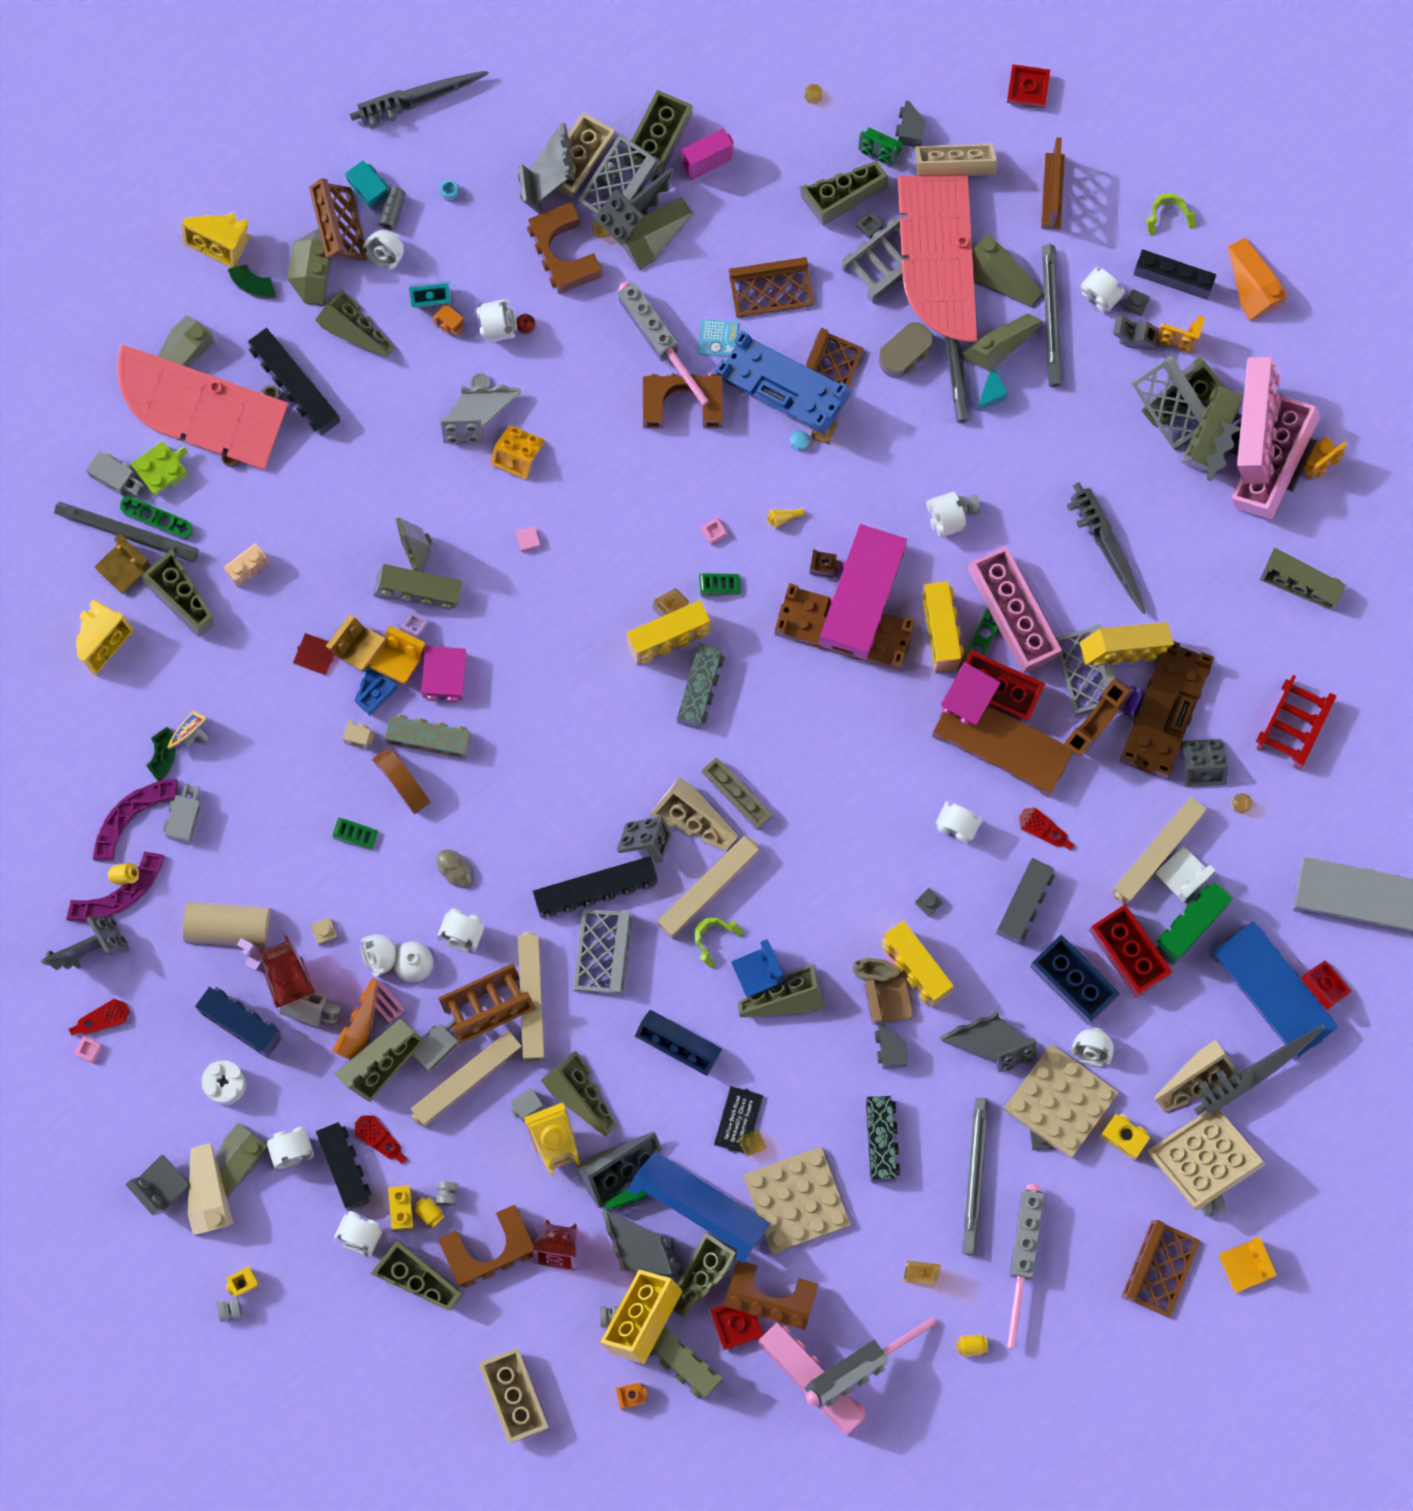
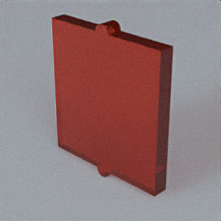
M305 633L300 646H297L298 651L293 664L326 676L330 664L334 662V654L326 647L329 641Z

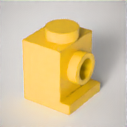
M249 1266L226 1278L228 1283L225 1286L230 1296L234 1295L236 1298L260 1287ZM241 1280H244L246 1282V1285L243 1288H240L238 1286V1283Z

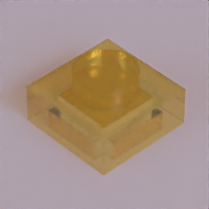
M759 1129L738 1138L746 1157L767 1148Z

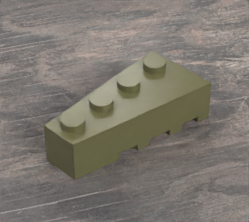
M1224 386L1217 387V389L1212 391L1209 398L1211 401L1203 411L1202 419L1181 460L1182 463L1201 472L1209 470L1206 459L1217 451L1214 440L1225 432L1222 421L1232 424L1244 397L1243 395Z
M396 1241L370 1273L448 1311H452L465 1295L464 1292L401 1241Z

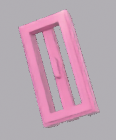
M379 980L378 986L399 1009L396 1012L377 991V997L393 1016L389 1017L377 1002L375 1008L390 1024L406 1010Z

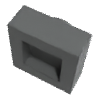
M871 211L866 213L856 223V227L868 239H871L873 234L884 225Z
M1132 289L1124 309L1142 316L1150 296Z
M928 888L914 904L930 917L944 901Z
M1030 1130L1032 1150L1053 1148L1051 1144Z

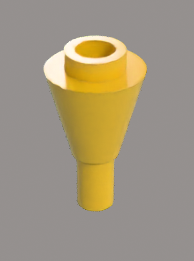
M803 508L795 510L770 509L769 514H767L768 524L772 525L775 529L793 518L804 516Z

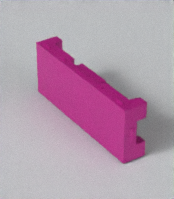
M859 524L847 560H845L844 570L835 594H833L832 604L818 645L830 649L833 646L854 652L853 656L867 660L877 627L882 619L881 615L891 593L892 583L895 576H897L902 555H904L906 550L907 538Z

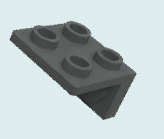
M1222 739L1182 741L1186 765L1185 786L1226 785L1228 765Z
M662 816L630 821L625 824L617 851L618 853L647 849L648 854L652 856L655 863L663 862L672 833Z
M160 1155L139 1177L131 1179L126 1186L150 1214L154 1216L163 1213L190 1184L165 1155Z

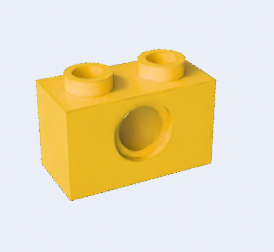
M1115 1114L1100 1137L1132 1160H1135L1150 1139L1147 1135L1148 1132L1140 1126L1136 1128L1130 1124L1131 1120L1125 1115ZM1121 1131H1129L1131 1139L1124 1140L1121 1137Z
M410 1186L388 1187L393 1232L415 1230Z

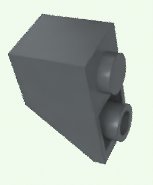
M906 100L905 106L900 107L899 118L902 119L901 125L897 124L895 136L899 137L898 141L904 143L903 145L921 146L925 121L912 103Z
M879 1025L878 1031H875V1041L880 1043V1051H877L878 1064L882 1063V1069L907 1067L906 1042L885 1025Z

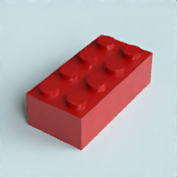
M970 649L965 662L1000 681L989 703L1029 721L1045 686V682Z
M1126 904L1092 925L1089 929V932L1135 998L1172 974L1173 971Z

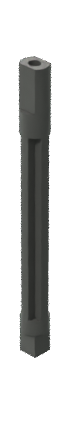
M1049 243L1042 246L1049 387H1058L1062 385L1056 247Z
M945 336L957 423H965L969 417L959 340Z
M60 501L55 505L54 514L115 535L120 533L126 539L167 553L172 549L176 556L193 562L198 557L199 549Z
M975 1097L962 1254L977 1255L988 1120V1099Z

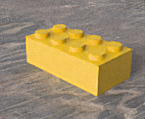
M948 581L924 584L922 592L934 672L959 669L960 662H963L962 657H964L963 645H959V638L961 637L959 625L956 626L957 609L956 606H952L954 591L953 587H949Z
M701 600L626 632L627 644L636 663L646 664L651 662L653 657L657 655H667L673 648L678 646L683 648L696 638L701 640L707 637L708 633H710L711 621Z
M1168 622L1100 628L1080 642L1085 664H1094L1095 667L1103 666L1106 663L1117 665L1123 661L1135 663L1141 659H1144L1146 662L1152 661L1157 658V655L1166 653L1167 649L1174 645Z
M904 920L883 935V945L881 946L883 951L888 956L892 954V957L895 959L894 965L900 972L904 971L908 977L906 979L913 989L917 988L920 992L919 998L925 1005L929 1004L932 1008L951 994L954 985Z
M638 1270L600 1343L612 1355L645 1364L683 1292L682 1289L671 1278Z

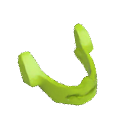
M1174 193L1159 195L1152 205V216L1146 219L1150 236L1155 235L1156 212L1161 205L1176 204L1186 217L1187 225L1190 229L1195 228L1194 211L1188 210L1184 199Z
M706 918L699 922L694 930L695 942L702 951L700 960L712 969L716 964L710 957V952L703 947L702 934L706 933L711 926H721L741 937L744 932L734 921L726 923L719 918Z

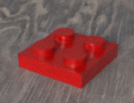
M1012 64L1006 103L1045 108L1051 70Z
M1326 960L1300 978L1326 1010L1352 992Z
M724 1305L710 1309L723 1350L739 1346L763 1336L757 1316Z

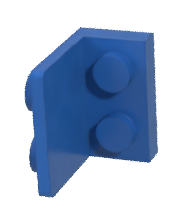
M768 939L760 942V950L731 962L747 998L785 983L784 974Z

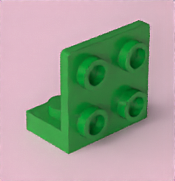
M868 127L866 132L861 131L858 150L866 156L877 158L883 164L893 166L904 143Z

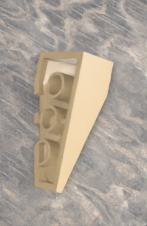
M680 776L650 813L654 817L662 816L669 828L673 829L676 827L685 831L684 834L691 836L693 834L702 838L703 842L725 851L738 837L703 796Z
M212 1142L191 1148L188 1218L193 1235L234 1224Z

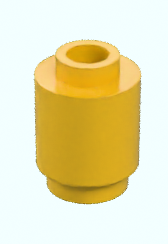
M134 863L114 865L108 871L109 881L116 885L135 883L139 877L138 868Z
M422 1197L415 1204L416 1209L414 1212L427 1226L430 1225L434 1228L445 1217L442 1214L443 1211L430 1197L427 1199Z
M981 1334L960 1336L959 1340L956 1341L957 1353H961L962 1357L981 1356L983 1353H988L987 1337L981 1336Z

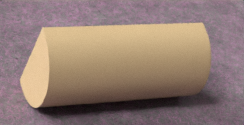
M582 113L568 133L571 142L570 154L574 164L572 172L576 181L571 182L567 180L555 191L564 196L573 197L615 136L616 130Z
M993 144L915 146L916 176L996 175L997 159Z
M187 901L183 919V940L185 943L239 947L237 944L242 938L258 948L267 949L271 908Z
M518 1348L478 1363L508 1444L521 1441L548 1429Z

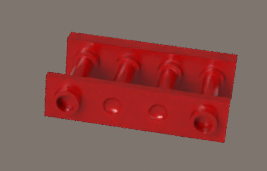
M1292 675L1290 680L1285 679L1281 690L1284 691L1265 732L1260 731L1255 742L1259 743L1256 748L1258 751L1261 750L1263 744H1266L1292 757V760L1295 761L1293 768L1301 770L1337 695L1330 692L1327 697L1323 696L1321 698L1294 685L1293 682L1296 675ZM1289 691L1317 704L1318 708H1321L1319 714L1312 715L1285 702ZM1280 709L1310 722L1309 725L1312 726L1310 732L1306 731L1304 733L1277 720ZM1272 726L1300 739L1304 743L1302 749L1295 750L1268 737Z

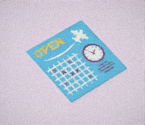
M701 319L698 354L729 357L736 346L734 341L737 338L739 322Z

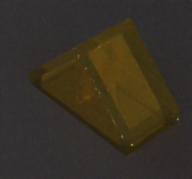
M675 588L653 601V610L662 617L687 606L690 601Z
M907 1260L903 1281L935 1289L941 1265Z

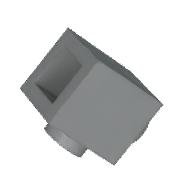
M532 1088L511 1100V1112L516 1119L520 1117L522 1121H524V1117L544 1109Z

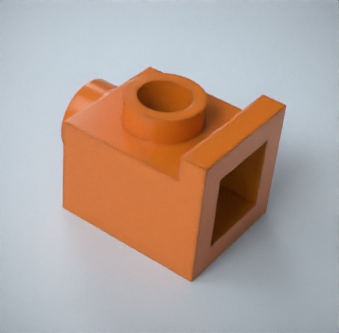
M447 304L433 316L434 325L436 327L439 325L447 334L450 332L453 336H458L464 329V318Z
M640 1382L615 1388L620 1410L645 1404L644 1399L648 1398L646 1386L641 1387ZM630 1391L636 1392L637 1395L634 1399L628 1397Z

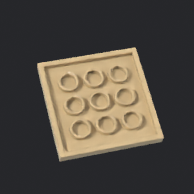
M1050 1044L1003 1110L1071 1159L1119 1092L1057 1047Z
M1220 1110L1213 1114H1209L1207 1111L1147 1150L1148 1155L1195 1212L1265 1166L1264 1161Z
M822 1147L743 1175L757 1215L771 1223L765 1233L771 1254L850 1226Z

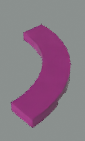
M178 780L157 781L137 789L123 798L104 820L96 837L93 860L114 861L117 843L126 826L145 809L162 802L174 801L175 796H178Z
M144 851L138 866V880L135 883L121 886L108 896L91 900L70 899L66 920L88 922L87 918L114 916L128 909L139 901L153 885L162 868L165 855Z

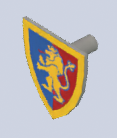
M193 711L172 736L168 749L180 743L188 747L196 738L203 744L208 742L209 737L200 729L208 718Z

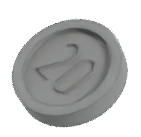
M477 373L471 378V387L475 388L478 385H484L490 388V378L484 373Z

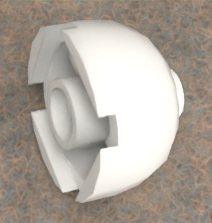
M378 230L372 233L363 245L364 248L366 247L367 252L365 254L369 260L381 268L384 267L383 265L389 267L388 269L395 268L404 254V245L396 233L389 230Z
M373 934L361 939V942H364V945L360 946L362 957L367 968L372 967L374 972H371L373 976H380L394 967L396 950L398 948L395 942H392L382 934Z
M410 941L403 943L396 950V961L393 967L395 973L401 980L407 983H418L426 979L433 970L434 960L432 953L427 946L420 942Z
M1100 1028L1081 1031L1076 1036L1071 1049L1074 1058L1077 1055L1080 1057V1062L1096 1067H1102L1103 1063L1109 1065L1114 1052L1112 1039Z

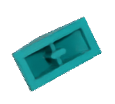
M995 369L989 372L977 407L979 411L1006 400L1007 391Z

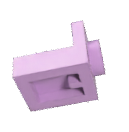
M411 611L399 626V630L418 639L427 627L429 620Z
M241 938L237 945L243 948L242 953L248 956L245 965L259 971L269 954Z

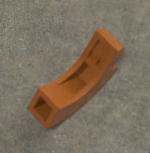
M389 748L380 752L372 759L414 815L431 803L406 766Z

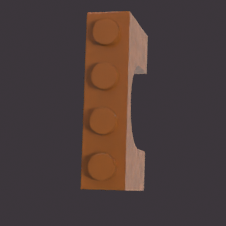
M572 202L528 219L529 226L526 227L530 238L534 237L536 241L534 244L535 250L538 255H542L543 260L541 263L544 271H549L551 276L549 282L552 289L556 288L558 294L602 277V269L595 253L574 261H563L556 258L550 250L551 242L556 236L580 226L579 217Z
M648 374L643 376V428H663V404L670 394L680 390L693 393L682 376L677 374H668L667 376ZM690 374L709 401L708 404L702 406L703 428H722V376L717 374H707L706 376Z
M1119 678L1113 679L1101 694L1102 698L1086 720L1079 727L1075 728L1064 745L1078 756L1086 755L1134 692V689Z
M515 1204L496 1212L506 1236V1245L502 1254L492 1261L480 1262L473 1259L467 1253L458 1231L438 1239L459 1288L462 1286L464 1289L476 1284L475 1280L483 1277V1280L494 1276V1272L501 1268L505 1271L514 1267L513 1263L521 1260L525 1262L534 1257L533 1254L536 1253V1250Z
M738 1260L724 1306L806 1330L819 1284L798 1278L795 1291L791 1296L786 1298L769 1297L761 1293L754 1284L758 1265L748 1262L742 1263Z

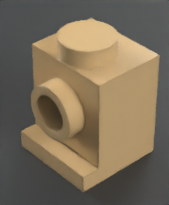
M348 719L343 741L345 744L368 750L369 744L372 745L374 742L375 733L371 732L368 726L360 723L356 726L352 720Z

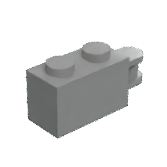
M99 451L86 469L88 476L121 496L127 492L137 498L139 490L143 489L145 485L135 479L133 468L125 462L121 464L115 461L116 458L110 453L106 452L104 454Z
M186 783L182 797L176 795L175 800L170 802L169 812L171 814L163 827V832H165L168 839L188 844L192 843L202 804L198 801L200 786L192 787ZM187 795H193V799L187 798Z
M289 983L282 995L279 1014L319 1027L321 1021L331 1024L337 1023L340 1007L328 1003V995Z
M455 1019L445 1028L441 1024L430 1028L426 1033L428 1036L412 1054V1057L428 1073L459 1045L455 1034L452 1036L448 1032L453 1025L457 1024Z

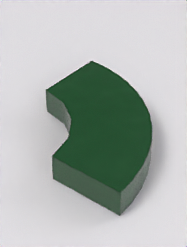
M247 264L228 269L233 283L245 293L250 294L252 297L263 299L276 297L271 277L256 276L249 270Z
M168 726L151 737L154 744V754L146 767L157 781H162L167 776L175 760L176 746L168 749L169 742L173 736Z

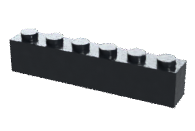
M267 327L248 340L250 347L248 351L254 359L259 358L262 362L260 364L262 369L266 373L270 372L274 377L272 380L275 385L285 390L284 395L290 403L294 401L298 406L296 408L297 412L302 418L307 417L310 421L308 425L314 432L318 431L322 436L340 423V418L336 411Z
M648 856L532 891L540 918L549 919L555 917L556 913L561 911L569 913L575 911L578 906L590 907L595 905L596 901L602 899L604 901L613 900L619 894L624 896L635 893L636 889H651L658 883V878L652 858Z

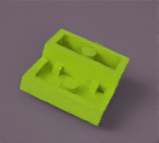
M161 441L133 461L131 466L152 494L156 496L170 485L173 487L188 476L187 471L181 465L180 458L189 453V451L183 446L174 453Z

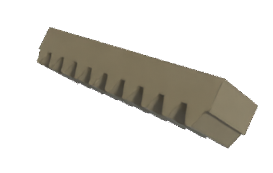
M717 757L702 769L703 776L730 801L732 806L736 807L737 811L755 829L761 828L772 817L773 814Z

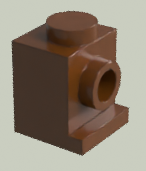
M813 549L809 574L833 578L834 572L839 570L840 560H836L837 554L820 552ZM822 561H828L829 564L824 565Z

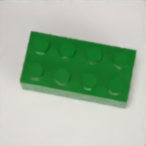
M1216 882L1211 886L1207 884L1199 892L1198 900L1193 899L1183 911L1185 915L1179 914L1170 925L1171 930L1166 929L1156 941L1158 943L1156 949L1172 965L1178 962L1232 901L1233 897Z

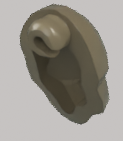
M441 850L436 859L439 872L451 885H458L463 888L471 887L473 878L470 864L464 860L461 854L454 850Z
M865 958L853 963L854 974L863 981L874 980V982L886 983L896 979L900 973L897 967L883 959Z

